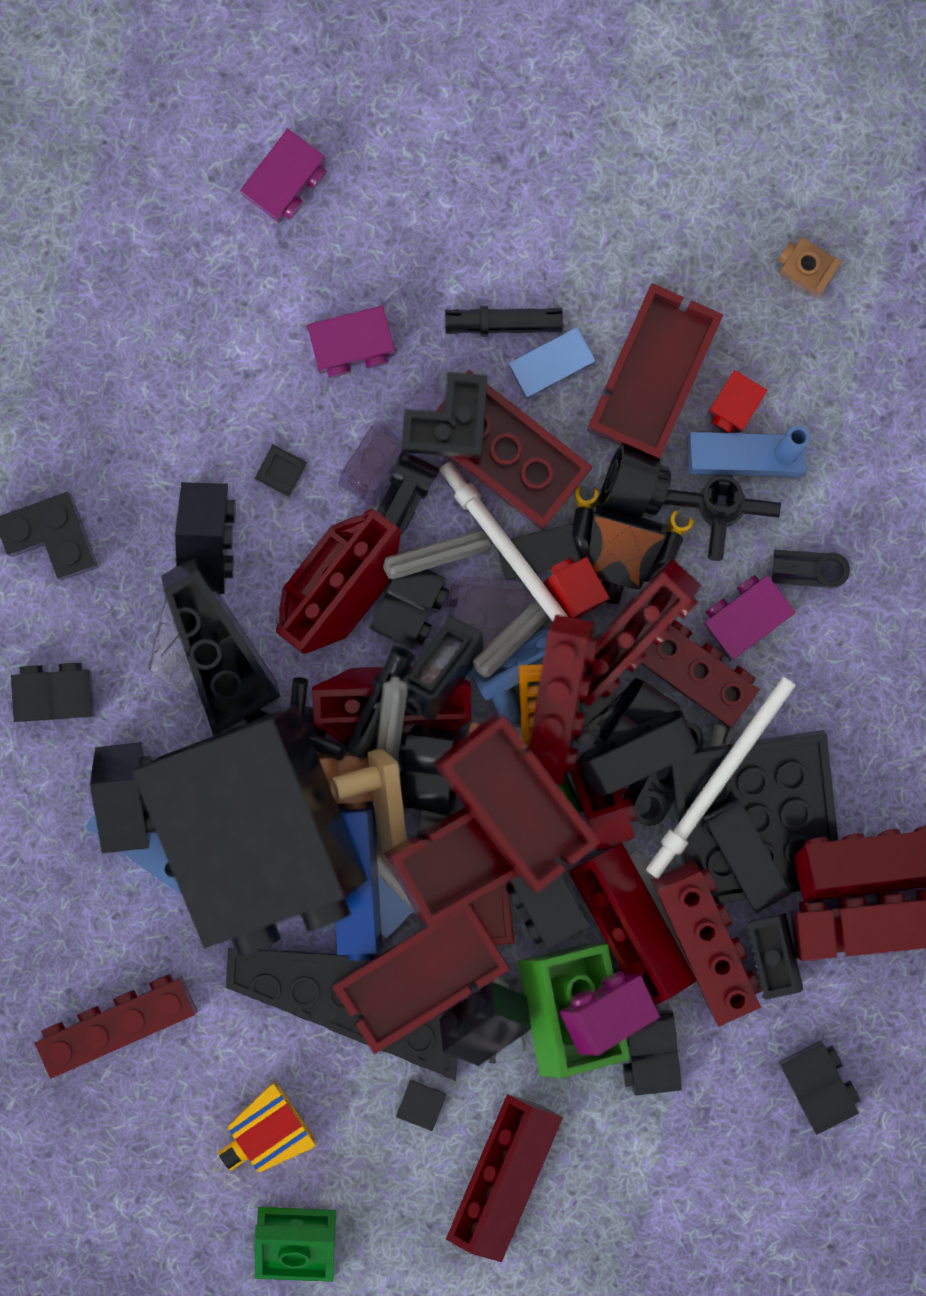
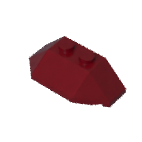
M373 508L365 511L363 515L351 517L331 526L284 585L276 633L304 655L347 638L392 581L384 571L383 564L386 557L398 554L401 529Z
M383 667L351 668L313 686L314 726L320 730H325L334 739L346 745L374 689L372 681L376 674H381ZM434 667L423 682L431 685L442 670ZM465 679L433 722L421 715L414 716L405 710L401 738L403 735H407L414 725L457 731L461 726L471 721L470 682ZM378 734L370 751L376 750Z

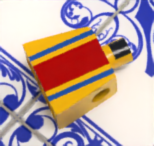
M275 1080L228 1125L227 1128L235 1140L219 1150L218 1155L229 1171H232L249 1159L255 1170L259 1173L316 1146L317 1141Z

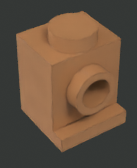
M801 237L797 245L790 241L777 260L784 264L779 274L817 298L822 294L842 262L837 257L834 258L803 237ZM804 257L812 258L815 262L814 269L809 271L803 269L801 259Z

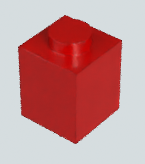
M734 370L707 412L714 417L711 423L726 433H732L733 430L741 433L768 390Z
M587 557L575 563L572 558H568L551 568L553 574L543 583L568 617L578 619L598 609L609 599Z

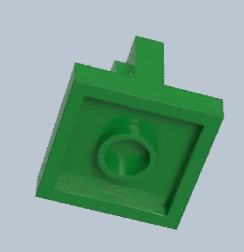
M258 1207L257 1225H255L254 1235L255 1279L333 1282L336 1210Z

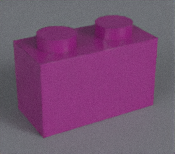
M287 128L240 189L243 197L276 222L280 223L284 217L290 220L302 206L303 201L299 197L307 186L314 189L327 172L323 168L326 163L325 156Z
M383 305L307 324L318 370L320 373L328 372L329 378L351 373L350 366L364 362L367 368L388 364V356L395 355Z
M756 575L752 576L736 588L741 595L728 604L723 598L705 611L709 619L703 622V625L730 661L734 660L796 613L768 575L761 580Z
M623 971L613 973L601 981L603 986L594 991L587 990L575 995L570 1000L572 1004L560 1011L579 1054L600 1055L660 1018L641 975H627Z

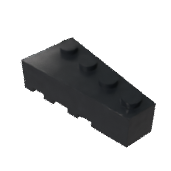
M193 556L162 575L163 590L213 736L223 732L281 697L277 680L197 558Z

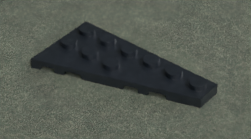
M228 948L226 988L368 1045L356 1026V1021L363 1017L360 1010L351 1017L332 986L335 982L371 960L349 961V955L258 950L247 955L237 956L234 948ZM461 1001L381 1051L456 1081L457 1057L443 1052L439 1019L461 1004Z

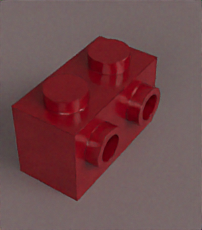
M577 762L574 773L570 772L589 828L600 842L596 846L597 850L599 851L635 838L630 823L637 820L630 798L623 800L621 794L627 793L626 787L608 795L594 796L580 763Z

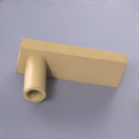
M383 748L368 752L369 767L330 778L329 786L331 794L336 801L372 791L379 856L389 865L383 853L403 843L407 838L398 762Z

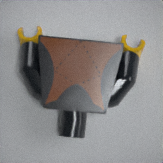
M578 486L575 491V500L579 508L575 510L572 538L579 560L587 557L598 578L601 580L609 596L606 603L619 604L624 586L640 590L644 582H650L672 558L675 560L683 542L682 535L687 533L693 525V519L690 516L686 527H678L674 520L678 510L674 511L668 518L667 525L645 518L634 519L603 509L597 505L599 493L596 487L594 488V497L588 501L580 497L581 486Z

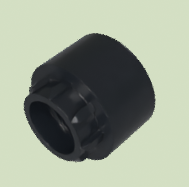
M621 444L611 459L600 492L599 506L638 520L642 515L647 517L656 516L667 496L671 472L668 467L660 465V459Z

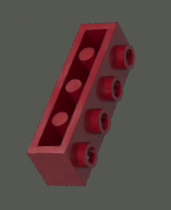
M673 558L596 637L595 640H598L595 660L593 664L587 663L585 676L591 677L587 701L583 700L589 707L601 695L608 698L622 682L618 677L626 669L633 672L646 658L647 654L644 650L652 642L659 645L673 629L669 624L678 615L684 619L698 604L699 601L695 598V595L700 589L701 584Z
M631 598V599L629 600V602L626 604V606H627L634 598ZM673 620L669 624L673 629L659 645L652 642L644 650L647 656L641 664L727 727L732 728L760 690L753 685L756 678L738 665L733 671L721 662L724 655L706 642L703 647H700L689 639L693 632L678 621Z
M555 615L548 631L528 750L534 754L556 784L562 785L566 773H574L577 762L578 749L572 748L574 736H581L585 713H580L579 707L581 700L587 701L591 677L585 676L587 663H594L598 640L592 639L595 622Z
M926 825L908 833H901L900 829L886 830L874 837H865L863 833L847 835L839 841L828 842L826 837L814 838L804 843L805 846L793 857L804 902L925 888Z
M623 843L616 844L594 855L568 871L624 974L641 975L654 1005L669 1000L697 981Z
M692 860L662 874L659 879H651L718 1027L761 1008L756 994L762 992L760 990L761 987L753 970L746 973L741 961L746 959L747 955L739 938H730L726 927L732 925V921L724 904L716 905L711 893L717 891V888L709 870L701 871L696 862Z
M171 974L165 975L150 982L151 990L137 996L135 990H131L114 998V1007L101 1012L99 1006H95L78 1014L79 1022L65 1028L61 1021L41 1030L43 1038L36 1041L35 1046L49 1078L52 1079L196 1015L198 1010L183 976L173 980Z
M510 1094L506 1095L446 1240L472 1255L498 1262L503 1261L561 1124L562 1116L532 1101Z

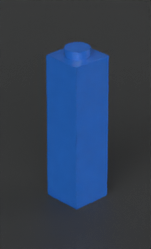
M374 808L342 809L340 813L368 880L346 897L351 914L335 922L337 955H349V961L371 960L372 954H376L383 948Z

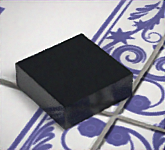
M272 444L254 479L290 497L307 462Z
M410 1079L396 1117L433 1131L447 1094Z

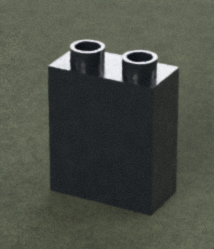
M297 704L161 755L132 771L204 949L231 939L237 956H243L279 941L281 935L276 925L277 922L300 914L307 931H313L340 921L351 914L346 897L368 879L336 800L331 794L328 780Z

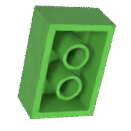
M584 943L517 960L523 992L527 996L531 1033L540 1076L565 1078L630 1060L626 1039L600 1055L579 1054L560 1014L561 1010L572 1004L570 1001L572 997L587 990L594 991L603 986L601 981L613 974L608 944Z

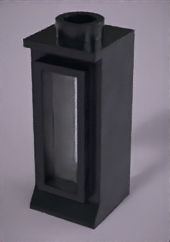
M451 615L447 616L443 627L402 681L399 680V682H405L408 687L405 710L414 716L421 715L432 722L474 667L473 659L483 651V632Z

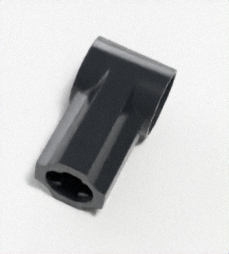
M403 453L389 481L391 485L377 512L401 529L402 535L412 520L421 499L426 498L428 490L434 478L437 477L440 468L412 453Z
M774 549L772 582L774 584L836 589L842 586L849 577V563L841 554L835 552L816 553ZM828 560L837 561L843 569L842 577L834 582L824 579L820 570L824 562Z

